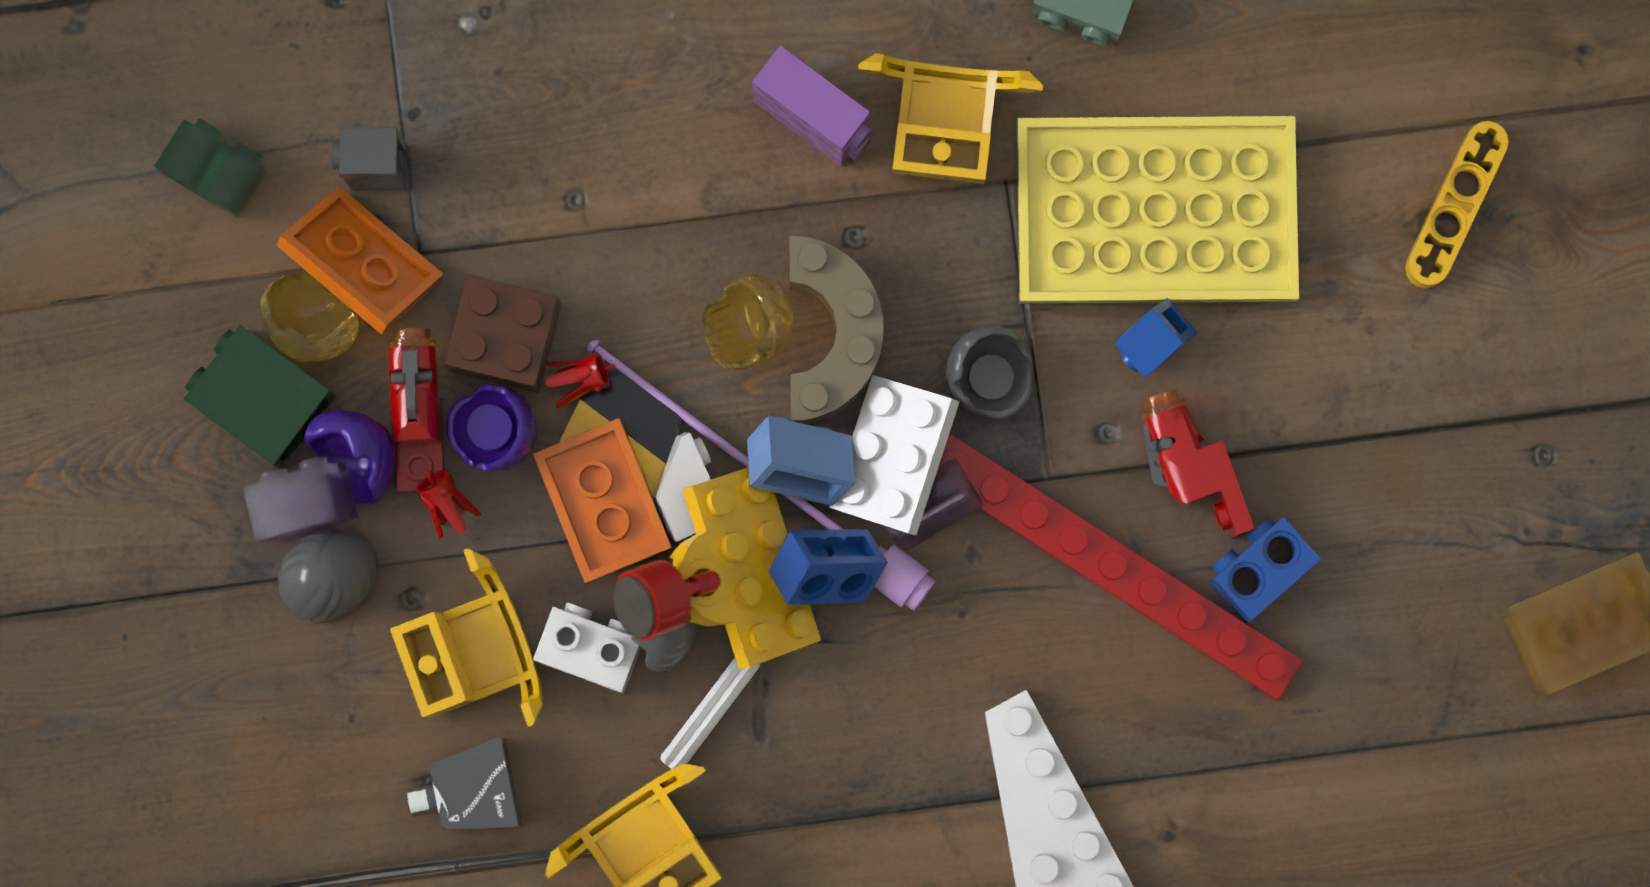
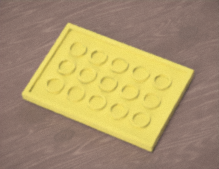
M1295 116L1018 118L1019 304L1161 303L1166 298L1172 303L1297 302L1299 300Z

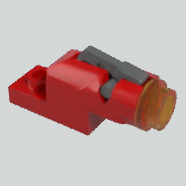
M401 328L393 330V341L389 342L388 349L392 441L396 452L397 492L418 493L416 490L417 486L427 477L424 473L426 469L429 470L430 474L445 470L442 399L439 396L436 341L431 339V330L428 328Z
M1176 389L1141 401L1144 412L1141 413L1144 422L1142 430L1153 485L1167 488L1171 497L1181 507L1216 495L1219 503L1213 505V510L1221 531L1229 530L1232 539L1253 531L1255 528L1224 442L1220 441L1202 448L1200 442L1205 440L1190 416L1185 399L1179 398Z

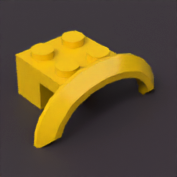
M877 53L858 64V69L861 72L903 81L892 174L984 184L987 172L995 92L1034 93L1043 91L1041 82L1029 71L1023 70L993 71L908 61Z
M467 548L463 551L470 570L478 578L487 595L442 613L431 612L390 628L422 718L437 717L520 685L522 704L520 706L527 725L530 727L536 723L543 705V696L538 672L525 632L509 593L492 562L488 558Z
M682 763L639 788L557 846L550 853L545 875L547 878L551 877L588 848L614 887H710L722 879L720 872L667 795L680 786L688 784L706 770L701 766Z

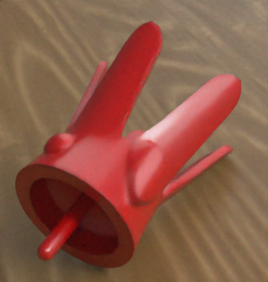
M598 352L588 354L581 360L544 362L546 366L550 367L569 366L559 369L555 375L547 377L544 384L548 387H557L583 382L582 385L557 401L556 408H561L590 391H600L602 388L609 387L610 377L608 370L614 369L616 365L606 366L604 359Z
M426 469L424 473L427 477L419 483L416 490L421 495L420 499L426 509L430 510L438 538L441 539L443 537L441 525H444L447 520L457 533H464L465 524L455 504L461 510H469L475 516L482 515L481 512L455 487L454 479L447 470L430 474L429 470Z

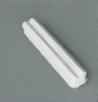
M736 658L732 660L662 753L661 761L672 769L679 764H687L758 670L760 664L739 669Z

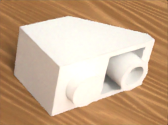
M686 432L676 436L653 495L654 502L671 540L676 542L695 534L682 489L711 480L705 465L711 463V459L702 439L699 437L693 440L691 433Z

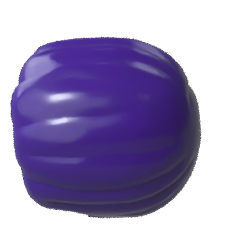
M486 384L479 387L473 394L455 402L447 416L446 434L454 451L469 466L491 472L505 471L510 467L519 465L532 451L538 433L537 419L533 414L532 406L527 403L522 395L517 394L508 387Z
M333 410L316 416L306 429L305 442L315 453L317 470L321 471L322 468H326L332 473L334 477L333 495L340 500L351 501L357 504L377 503L388 489L394 468V445L388 430L380 422L355 411Z

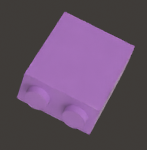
M781 45L752 81L755 103L841 167L848 157L854 161L857 160L871 141V138L868 137L872 130L869 128L870 112Z

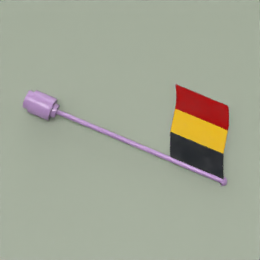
M592 340L588 343V354L598 352L604 359L606 366L615 364L616 367L608 370L610 377L609 387L602 388L600 391H590L580 397L559 443L620 418L652 497L675 438L678 435L681 420H684L743 466L749 467L746 455L600 346L602 341ZM782 494L828 530H844L804 499ZM895 544L888 551L880 546L879 549L888 563L874 588L899 607L903 608L906 605L915 611L931 591L936 581L928 576L930 570Z

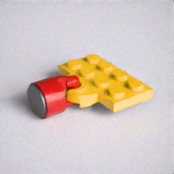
M749 467L683 488L682 492L696 535L681 542L669 558L673 560V565L664 560H657L621 573L615 582L613 602L617 617L624 629L641 641H648L681 629L688 621L706 627L725 625L739 669L752 667L821 641L810 604L787 605L768 572L788 534L775 493L750 487Z

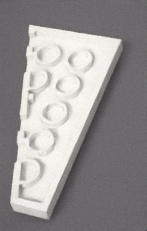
M1027 690L986 711L985 718L1006 827L1015 886L1134 887Z

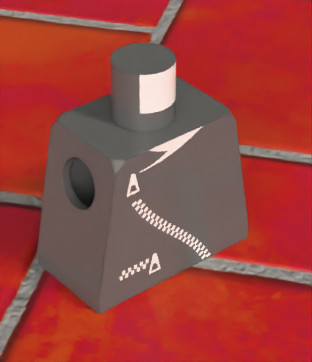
M502 737L492 739L429 764L433 784L407 789L412 817L438 812L442 830L513 828L523 826L506 740Z

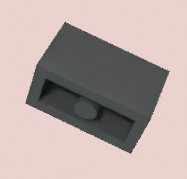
M340 127V141H333L332 166L333 169H338L339 177L343 178L352 191H407L408 145L397 128Z

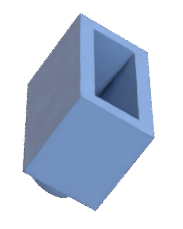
M768 416L747 439L750 487L833 506L855 484L852 435L835 432L827 427H815L794 422L785 417Z

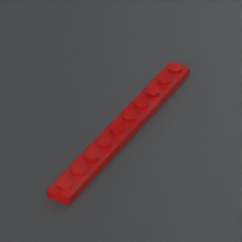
M949 433L934 479L935 482L1275 701L1279 700L1303 660Z

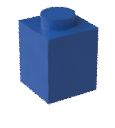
M1166 298L1147 312L1114 344L1120 349L1121 357L1126 365L1132 370L1140 372L1146 378L1161 367L1198 332L1173 303Z

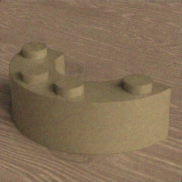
M789 235L790 290L808 293L822 302L833 317L836 329L834 345L821 363L809 371L790 374L791 421L814 425L826 421L847 409L869 385L872 375L876 372L882 351L883 313L872 282L851 257L826 242L804 236Z

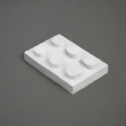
M872 375L852 436L855 484L833 506L830 505L829 508L916 536L959 401Z

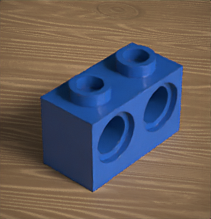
M1284 517L1274 524L1266 518L1247 535V538L1252 542L1250 546L1239 555L1234 549H1231L1212 566L1217 575L1209 583L1245 624L1252 621L1321 560ZM1279 539L1289 546L1290 558L1286 564H1277L1269 558L1267 547L1271 540ZM1237 570H1246L1254 576L1256 586L1252 594L1242 595L1234 589L1232 577Z
M868 529L802 530L789 532L768 572L787 605L866 602L888 562Z

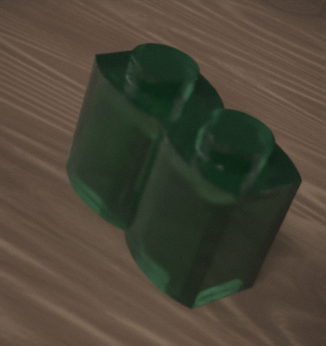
M183 119L154 167L178 184L198 194L232 216L239 218L267 173L264 167L258 163L262 156L240 142L236 144L235 148L221 142L219 138L222 132L202 119H198L195 125Z

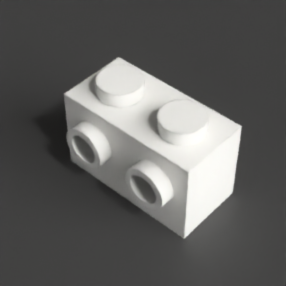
M566 603L564 611L552 607L533 660L624 694L641 647L633 642L632 635L624 629L620 621L610 619L608 627L591 621L593 612L570 603Z

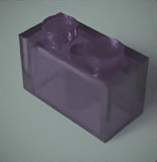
M326 457L311 458L299 462V471L287 474L286 469L265 472L259 475V483L243 487L255 542H279L359 518L346 463H328Z

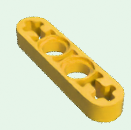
M1491 121L1480 122L1473 126L1465 136L1407 258L1405 265L1406 275L1415 286L1424 289L1433 288L1440 284L1449 274L1507 151L1508 135L1499 124ZM1485 133L1493 136L1491 143L1497 147V150L1490 149L1484 155L1480 165L1463 161L1464 156L1470 161L1476 157L1480 143L1474 140L1475 137L1482 138ZM1481 166H1488V172H1486V170ZM1462 172L1473 174L1479 183L1478 192L1469 197L1459 194L1454 187V179L1457 174ZM1449 213L1457 218L1460 228L1456 236L1447 238L1438 234L1434 223L1439 214ZM1426 237L1436 246L1450 248L1449 254L1443 249L1438 252L1433 266L1439 269V273L1432 272L1427 278L1420 274L1422 267L1416 263L1417 259L1424 260L1432 250L1433 244L1424 243Z

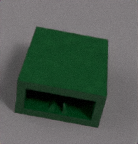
M239 325L235 332L230 329L220 338L214 348V352L217 355L207 369L200 367L191 376L185 387L189 392L184 400L270 464L281 470L305 438V432L310 422L319 414L324 413L336 395L245 327Z

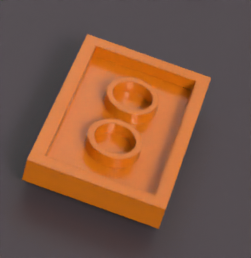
M340 186L282 233L276 245L381 335L440 283L444 275Z
M620 418L533 453L585 584L592 583L673 549Z

